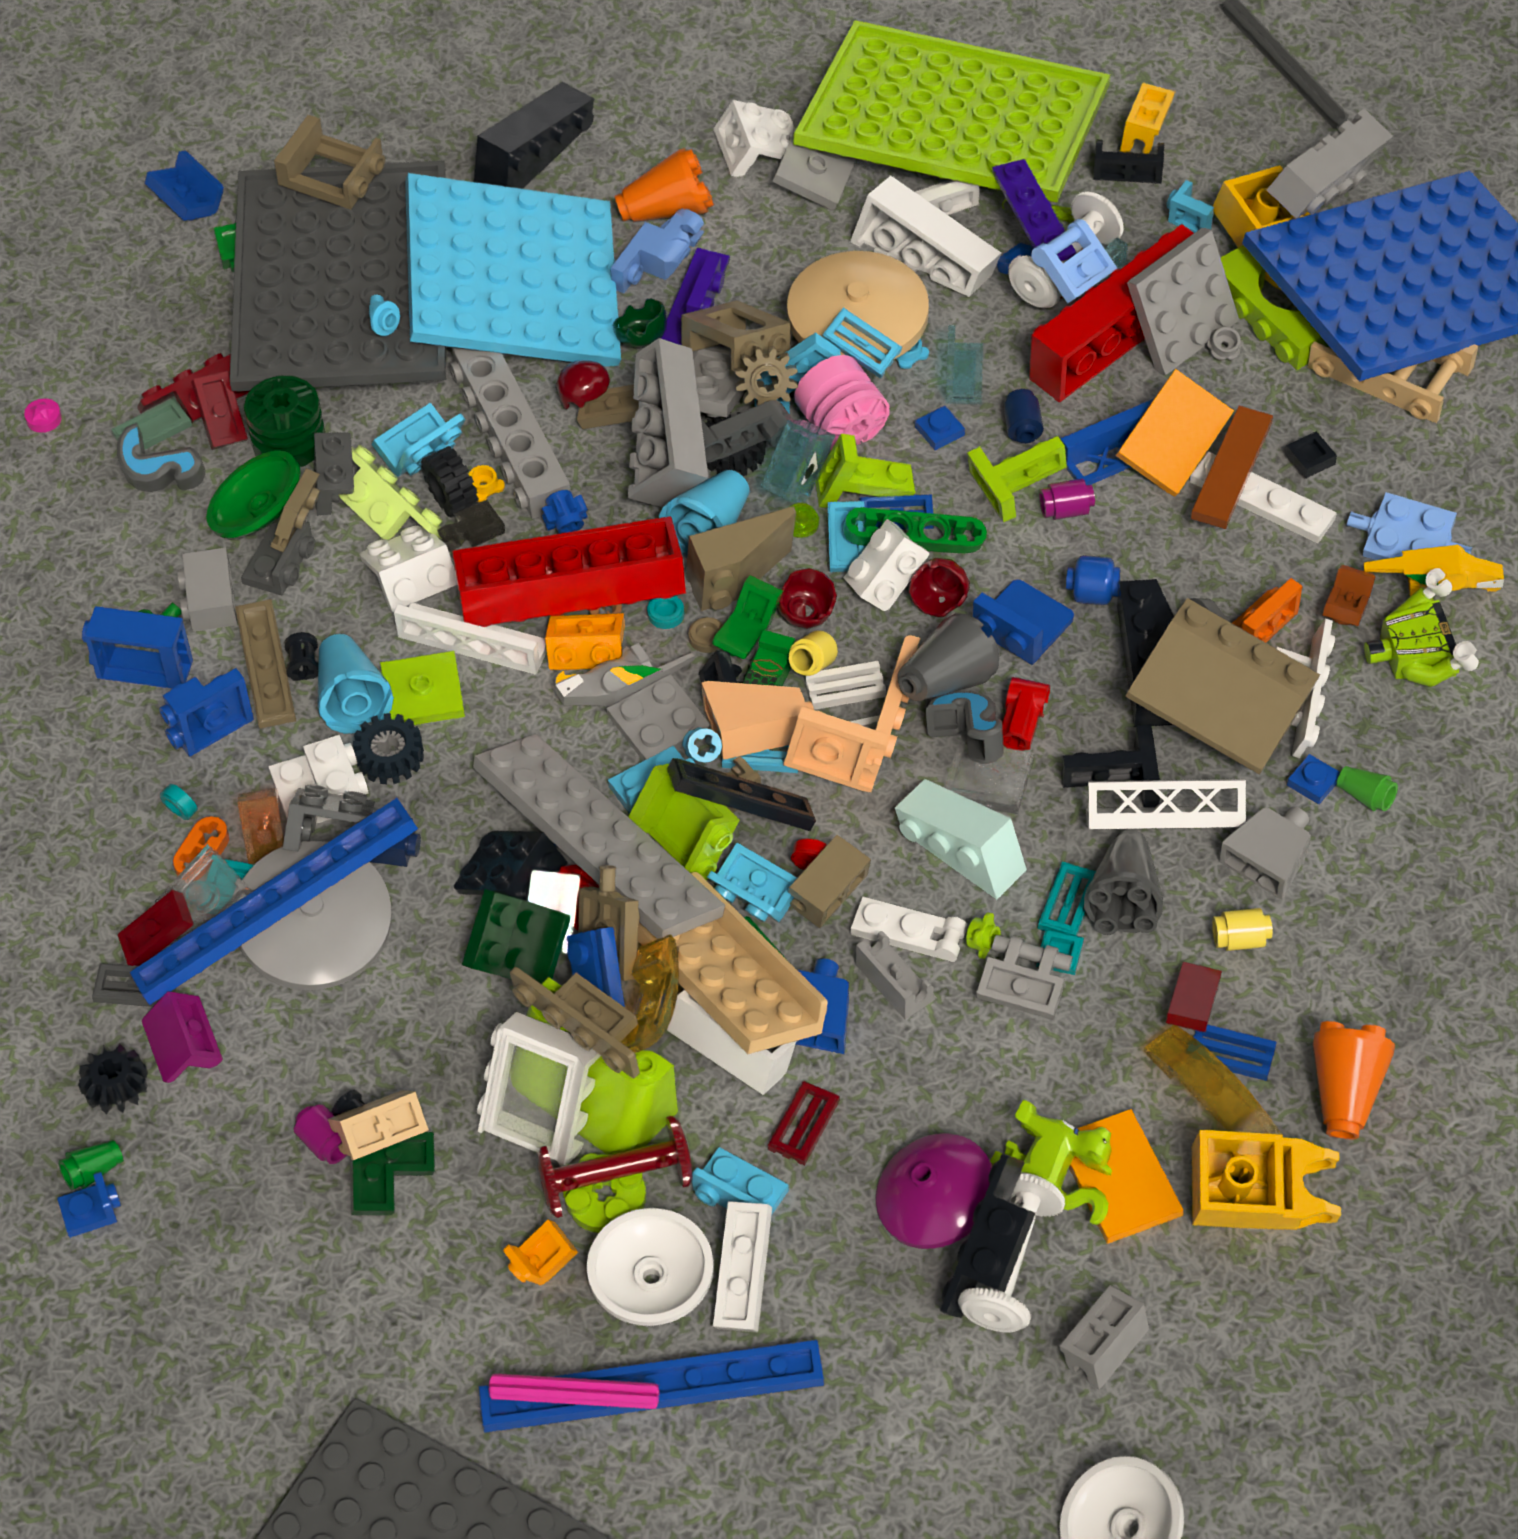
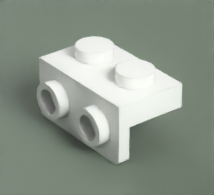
M886 519L883 525L874 532L869 544L860 556L851 563L848 572L843 578L861 598L886 611L890 609L911 581L915 572L926 561L929 552L913 542L898 525Z

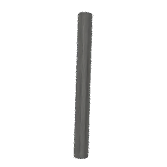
M1225 0L1223 2L1222 11L1332 128L1338 129L1347 121L1349 115L1240 0Z

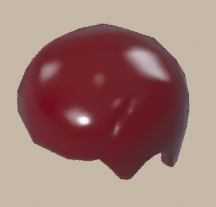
M580 360L568 364L561 370L556 383V389L564 409L567 410L569 408V402L576 404L579 408H583L586 402L599 398L607 391L610 377L607 369L601 363L595 361Z
M933 558L922 564L911 578L909 594L914 605L924 614L945 617L949 612L964 603L970 591V581L964 569L954 560ZM939 597H944L945 601L940 603Z
M811 568L796 570L789 575L781 588L783 593L778 609L781 616L791 625L804 629L822 625L831 615L836 603L837 594L834 582L824 572ZM806 605L811 607L813 614L806 617Z

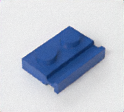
M600 928L568 935L567 954L571 963L572 976L578 973L625 1007L614 928Z

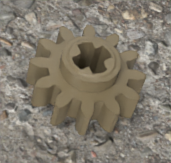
M773 345L769 348L766 355H763L761 348L756 346V357L753 359L743 354L742 358L746 368H735V374L740 378H744V380L738 381L735 386L737 391L747 390L743 397L744 402L747 404L755 398L757 399L756 404L758 406L771 400H777L780 397L784 401L790 402V395L786 390L787 388H798V383L796 380L789 378V376L795 375L798 370L795 365L785 366L790 359L789 354L786 352L777 358L776 349ZM768 371L770 376L776 375V377L771 378V384L765 385L762 380L757 381L762 379L760 373Z

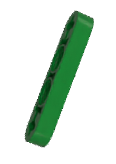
M865 507L851 510L843 525V533L848 541L856 545L867 546L878 528L875 527L877 521L881 522L882 526L886 519L892 522L901 523L906 528V535L927 551L944 553L976 552L983 546L987 536V530L983 522L973 517ZM856 521H863V526L866 527L865 532L858 531V526L855 525ZM928 525L936 526L942 531L943 537L938 540L929 539L924 534L923 528ZM951 528L954 529L952 532V535H954L953 540L948 539L950 536ZM965 530L971 531V535L975 537L973 541H967V536L964 535Z

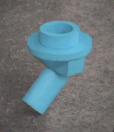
M373 295L370 298L369 317L374 333L380 336H388L395 331L400 322V311L397 305L391 301H384L381 295Z

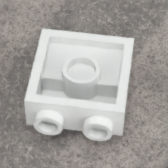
M340 735L303 746L305 755L268 766L286 818L288 817L291 800L298 788L305 789V785L324 786L328 788V793L343 795L345 791L368 794V788L362 772L354 774L352 769L353 765H357L351 743L343 745ZM317 816L316 824L332 818Z

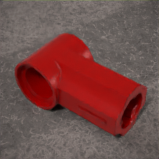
M1012 677L1007 693L1006 713L1002 722L1003 745L1006 748L1018 751L1030 750L1039 718L1044 717V703H1048L1049 684Z

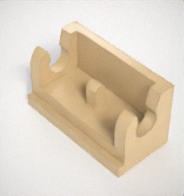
M407 1090L398 1091L328 1119L331 1130L335 1133L337 1132L341 1138L342 1144L339 1145V1150L342 1154L350 1156L351 1160L358 1159L428 1131L416 1092Z

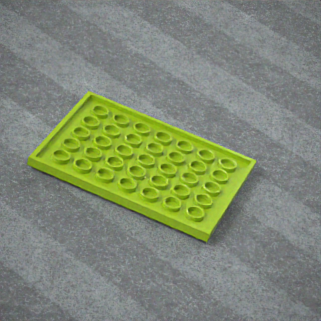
M854 20L794 132L793 145L1001 190L992 173V167L1025 159L1045 197L1049 201L1057 203L1107 92L1110 74Z

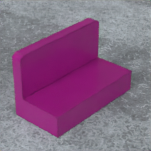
M168 991L143 1017L142 1024L163 1082L170 1083L175 1081L188 1066L210 1069L218 1066L223 1060L199 996Z

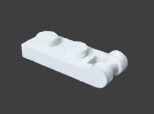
M862 897L851 926V935L878 941L877 935L880 931H883L889 937V945L955 962L960 951L959 939L962 940L965 937L968 925L958 917L942 918ZM934 932L944 935L943 939L939 941L932 940Z

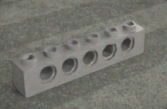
M452 347L454 362L449 364L452 377L456 384L463 383L462 393L468 408L475 407L477 411L475 413V420L480 432H488L490 436L487 438L489 449L494 458H501L503 463H500V467L506 483H514L516 488L513 489L518 507L520 509L527 508L532 519L542 516L544 514L542 507L547 506L546 499L551 494L561 490L571 491L570 483L502 353Z

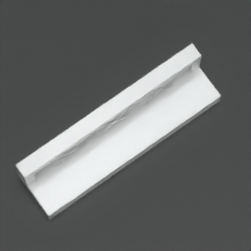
M412 602L409 607L398 604L394 611L398 637L447 651H455L458 654L535 675L547 653L545 638L493 624L488 627L477 626L464 622L463 616Z
M1246 780L1088 781L1087 826L1089 829L1240 827L1246 822ZM1236 788V806L1216 807L1210 801L1220 789ZM1159 789L1173 790L1165 796ZM1182 789H1192L1202 799L1195 807H1176L1171 802ZM1199 789L1212 790L1205 796ZM1097 790H1114L1124 801L1117 808H1097ZM1120 790L1134 791L1127 797ZM1142 790H1153L1163 799L1155 808H1138L1132 802Z

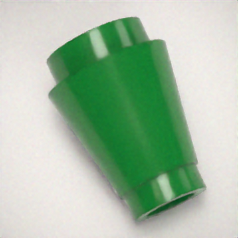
M111 1140L107 1143L104 1142L66 1152V1157L59 1160L58 1165L65 1183L71 1190L79 1187L85 1189L95 1182L93 1174L101 1172L102 1175H105L116 1165L123 1162V1155L117 1143Z

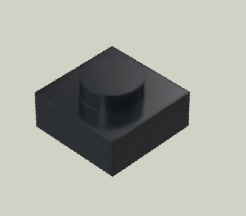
M1317 431L1286 445L1285 455L1305 479L1336 465L1337 454Z

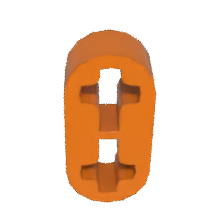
M210 816L199 820L173 858V866L177 877L181 881L197 883L209 874L216 858L220 857L229 841L228 829L222 819ZM214 830H217L218 837L211 836L205 843L204 833L211 834ZM197 856L199 866H191L186 870L184 863H192Z

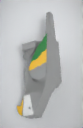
M639 643L631 646V648L626 646L622 650L621 658L600 663L585 674L565 675V671H561L555 678L556 694L564 706L598 705L610 707L667 675L673 674L694 661L695 656L691 652L655 668L652 667L649 657Z

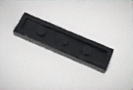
M672 758L667 767L674 790L807 831H811L816 822L806 797L678 758Z

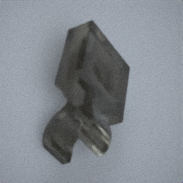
M485 500L455 513V523L445 525L439 528L437 532L442 541L447 545L448 551L451 552L461 547L467 540L472 547H475L504 534L505 524L488 500Z

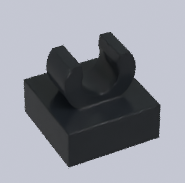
M716 650L699 672L701 684L706 681L744 683L736 680V677L742 672V668L732 664L729 652Z

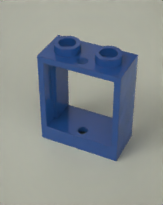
M95 606L90 621L86 620L84 623L82 640L84 643H87L89 663L93 665L98 679L171 689L187 681L193 657L182 618ZM115 644L158 649L159 653L115 647Z

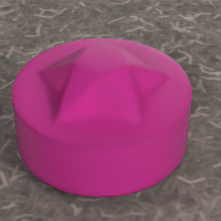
M37 399L31 402L24 412L27 426L39 433L55 429L62 419L59 405L51 399Z

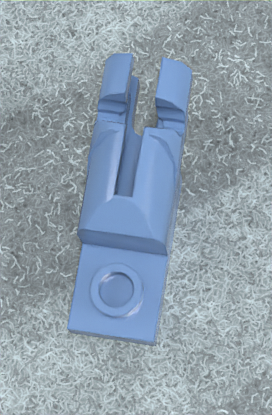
M679 209L661 227L645 222L611 267V279L616 283V291L625 293L631 284H638L643 271L664 280L670 277L683 259L691 253L689 246H696L704 231L700 229L704 225L703 219L691 210Z

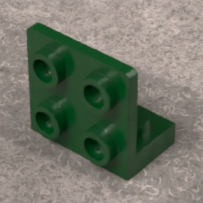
M484 889L462 966L512 980L510 971L518 967L542 985L549 977L553 979L571 916L526 900Z

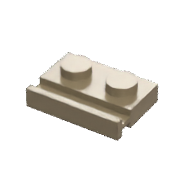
M307 468L284 506L275 531L276 536L270 547L284 552L296 529L303 528L309 511L313 510L321 490L315 488L319 473Z

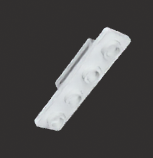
M1326 618L1312 638L1309 657L1280 647L1276 648L1321 674L1306 703L1292 723L1293 726L1297 727L1292 756L1297 758L1301 757L1307 747L1312 748L1315 745L1319 735L1320 727L1315 725L1316 717L1320 715L1325 701V696L1321 695L1320 692L1330 672V666L1325 664L1326 657L1330 655L1335 642V636L1331 635L1333 621Z

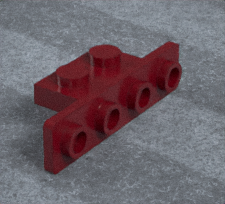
M222 353L212 356L203 363L204 368L194 373L191 369L179 373L172 379L174 383L163 389L160 385L148 389L141 395L143 399L140 400L137 407L139 412L143 413L175 396L192 423L201 419L202 416L191 382L195 378L228 371L230 377L231 354L223 357ZM251 390L234 391L236 400L248 395Z

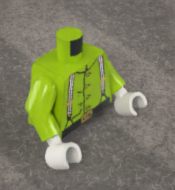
M1435 568L1427 574L1425 582L1428 587L1426 589L1421 587L1383 619L1380 640L1364 643V654L1368 664L1389 661L1395 679H1407L1410 682L1428 687H1434L1450 677L1456 676L1461 667L1466 671H1473L1477 668L1479 660L1474 655L1477 649L1469 641H1463L1456 645L1439 600L1434 601L1433 599L1435 595L1440 597L1447 596L1452 590V584L1448 579L1437 585L1446 575L1440 568Z

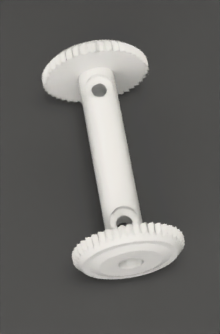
M1082 192L1074 198L1071 204L1073 218L1086 221L1101 244L1107 243L1109 245L1121 238L1124 230L1123 221L1118 209L1111 201L1094 192ZM1074 242L1072 244L1077 253L1082 249L1080 243ZM1027 255L1017 256L1011 261L1008 270L1009 279L1016 293L1024 301L1040 308H1050L1059 302L1061 293L1043 267L1037 266L1032 258Z
M1023 1172L1019 1176L1009 1201L1035 1212V1217L1036 1215L1041 1217L1058 1215L1065 1206L1064 1196L1054 1184L1037 1175ZM1035 1217L1005 1292L988 1286V1289L976 1287V1289H968L960 1294L958 1305L964 1315L975 1324L993 1331L1015 1332L1025 1328L1030 1323L1031 1314L1028 1308L1023 1303H1020V1300L1012 1298L1011 1295L1014 1291Z

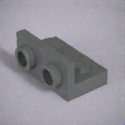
M348 432L314 433V472L320 474L315 488L321 490L316 502L317 516L332 514V502H339V494H352L354 492L351 434Z
M305 522L302 529H296L284 552L270 547L276 536L275 531L278 524L272 523L241 576L242 584L283 596L288 585L293 586L296 583L300 572L299 565L303 558H309L313 553L315 538L312 537L309 522Z

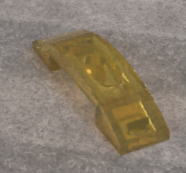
M671 934L639 947L631 975L640 984L633 1010L638 1025L621 1041L623 1045L634 1053L651 1047L663 1036L675 1010L679 984V963L676 940Z
M1172 1025L1144 1047V1052L1170 1079L1175 1076L1227 1131L1281 1134L1270 1116L1243 1083L1210 1050L1180 1027Z

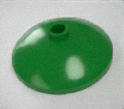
M270 451L248 460L233 471L216 490L208 505L206 520L212 531L220 537L239 538L260 531L275 522L281 516L285 504L299 482L300 466L296 459L285 451Z

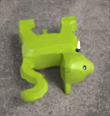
M1022 1100L1014 1116L1035 1140L1027 1155L1021 1153L1017 1144L1008 1140L1005 1145V1154L1024 1161L1021 1172L1037 1175L1054 1184L1064 1196V1210L1077 1208L1084 1203L1091 1204L1093 1209L1090 1223L1098 1225L1105 1219L1108 1213L1109 1203L1105 1194L1097 1188L1081 1187L1067 1194L1061 1188L1074 1157H1077L1090 1169L1097 1170L1105 1175H1111L1112 1169L1107 1165L1112 1152L1110 1145L1111 1132L1104 1127L1080 1131L1064 1120L1039 1116L1036 1107L1032 1103ZM994 1152L990 1160L992 1166L995 1162L999 1161L1003 1153Z

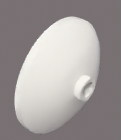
M639 1209L615 1218L599 1232L588 1254V1281L596 1300L614 1317L635 1325H662L687 1315L703 1300L713 1277V1255L704 1233L688 1218L665 1209ZM654 1274L659 1277V1280L649 1284L644 1281V1278L647 1275Z
M1127 1456L1104 1460L1087 1470L1071 1488L1061 1513V1539H1181L1184 1525L1181 1497L1170 1477L1163 1470L1146 1460ZM1138 1523V1532L1131 1537L1129 1531L1131 1527Z

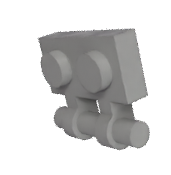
M996 935L992 950L1005 953L1004 961L991 957L987 958L977 989V998L1054 1020L1064 989L1065 978L1051 974L1054 968L1069 971L1073 956L1060 953L1059 948L1050 945L1042 948L1024 943V938L1012 935L1011 939ZM1022 958L1040 963L1037 971L1019 966L1017 963Z

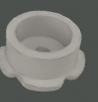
M1222 327L1210 335L1207 347L1211 349V355L1221 361L1225 359L1233 360L1240 354L1239 348L1242 346V341L1239 333L1233 328ZM1221 344H1227L1228 347L1224 348Z

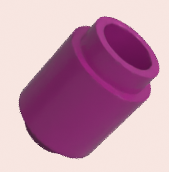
M1083 478L1048 484L1047 488L1039 490L1040 506L1044 518L1053 517V520L1088 515L1090 507L1095 506L1093 487L1091 484L1086 485Z
M321 1104L304 1108L296 1117L294 1134L319 1160L327 1161L329 1164H336L343 1160L347 1155L342 1154L339 1150V1145L342 1144L341 1138L337 1132L335 1133L331 1130L328 1121L329 1118L335 1116Z

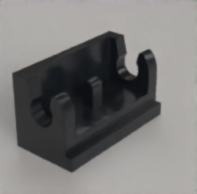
M1096 139L1093 180L1162 184L1165 143H1158L1157 154L1133 153L1130 151L1108 152L1102 151L1103 140Z

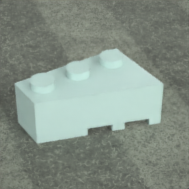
M924 779L895 807L900 823L899 829L908 840L923 846L996 900L1027 870L1012 820L1001 813L927 779Z

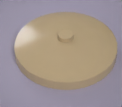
M846 251L821 258L809 265L798 275L788 294L787 317L788 322H790V330L797 342L800 343L815 332L822 336L842 308H845L902 347V351L894 358L896 359L909 351L922 337L928 322L929 300L922 280L910 267L901 261L876 252ZM843 321L841 325L866 340L884 354H888L889 351L847 322ZM835 331L834 334L837 335L839 338H841L842 340H844L845 342H847L848 344H850L851 346H853L854 348H856L857 350H859L860 352H862L878 364L881 363L879 360H877L876 358H874L873 356H871L870 354H868L867 352H865L864 350H862L861 348H859L858 346H856L855 344H853L852 342H850L849 340H847Z

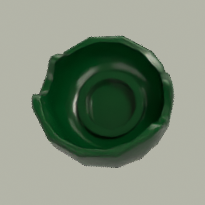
M652 298L646 299L645 305L641 309H635L632 305H628L623 316L616 318L613 323L616 337L623 345L636 349L645 348L658 338L661 339L667 328L665 307L661 301Z

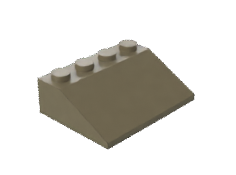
M1187 598L1168 625L1125 697L1260 775L1306 703L1321 674Z

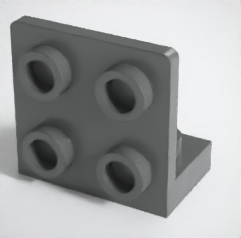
M305 785V789L298 788L289 804L283 849L298 852L303 841H310L311 833L315 831L317 816L359 823L372 814L375 801L367 800L366 794L355 791H345L343 795L328 793V788L319 785Z

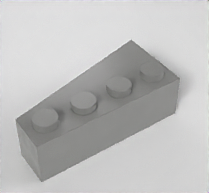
M1363 108L1355 115L1351 122L1347 120L1332 136L1328 134L1314 148H1309L1289 163L1268 187L1267 191L1296 219L1307 212L1313 215L1323 204L1327 206L1337 196L1341 198L1350 188L1355 189L1368 176L1365 169L1393 138V135Z
M658 338L636 353L633 399L639 401V407L635 417L632 418L631 432L637 433L636 453H630V468L635 469L634 484L628 486V498L663 507L671 499L708 479L693 351L691 348Z

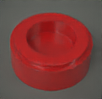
M800 839L794 844L791 860L798 868L805 870L827 844L816 839Z

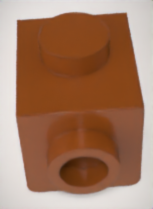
M1341 565L1322 615L1332 618L1333 621L1342 625L1352 624L1359 626L1367 608L1376 576L1362 570Z

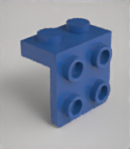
M1022 580L1012 581L996 600L982 592L973 601V617L984 624L981 630L987 638L992 635L996 644L1031 665L1042 656L1074 619V613L1071 609Z

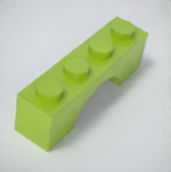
M1244 245L1220 257L1239 319L1244 318L1252 326L1256 337L1261 341L1266 340L1275 349L1277 357L1282 362H1289L1298 370L1308 364L1311 345L1314 341L1329 347L1299 310L1279 308L1264 298L1261 290L1264 286L1265 270Z

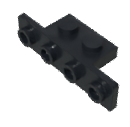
M1003 1153L999 1161L995 1162L988 1177L989 1187L985 1197L978 1203L973 1213L974 1225L970 1235L959 1248L957 1254L958 1265L955 1273L942 1291L941 1299L943 1303L940 1312L962 1318L964 1313L958 1305L959 1296L965 1290L975 1289L977 1282L1005 1292L1036 1214L1031 1210L1009 1202L1023 1169L1024 1161Z

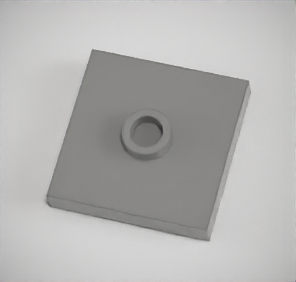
M793 132L772 182L830 210H835L856 158L843 157L839 154L793 145Z

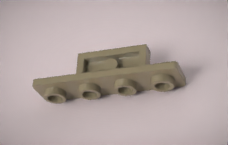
M518 967L510 971L514 986L513 994L524 1006L531 1007L533 1005L553 1027L556 1029L563 1027L570 1032L580 1047L587 1051L593 1049L600 1054L606 1065L614 1072L620 1073L623 1071L633 1079L640 1073L635 1053L621 1043L638 1025L636 1015L578 973H575L553 994Z

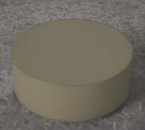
M710 617L700 618L693 622L689 628V642L691 646L703 653L719 650L720 648L714 646L712 641L723 626V623Z

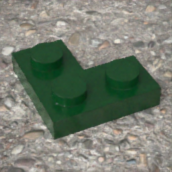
M423 1132L355 1160L350 1158L351 1215H393L395 1211L394 1176L433 1175L435 1172L434 1132Z

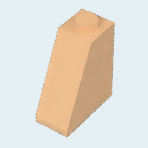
M717 681L702 682L703 708L707 720L711 724V730L716 732L721 739L722 748L720 753L723 760L790 745L801 707L814 710L812 702H805L798 687Z

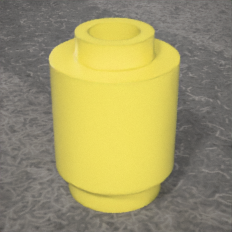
M813 631L791 646L789 651L790 666L799 674L805 676L814 675L835 661L838 652L837 644L828 633Z
M1261 908L1224 911L1221 916H1214L1212 918V931L1216 948L1225 947L1226 951L1262 948L1266 946V939H1272L1273 931L1270 915H1263Z

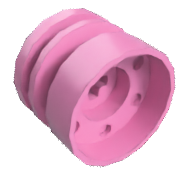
M847 355L832 356L819 362L799 381L798 388L795 390L796 405L810 424L813 425V428L830 450L834 447L841 433L855 435L857 445L860 444L861 440L864 443L872 439L883 428L889 416V403L874 383L870 382L869 377L855 358Z

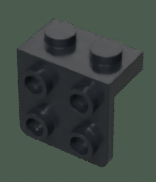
M491 831L481 839L479 847L469 863L461 870L454 888L459 894L483 895L484 889L542 905L561 867L566 866L568 862L544 832Z

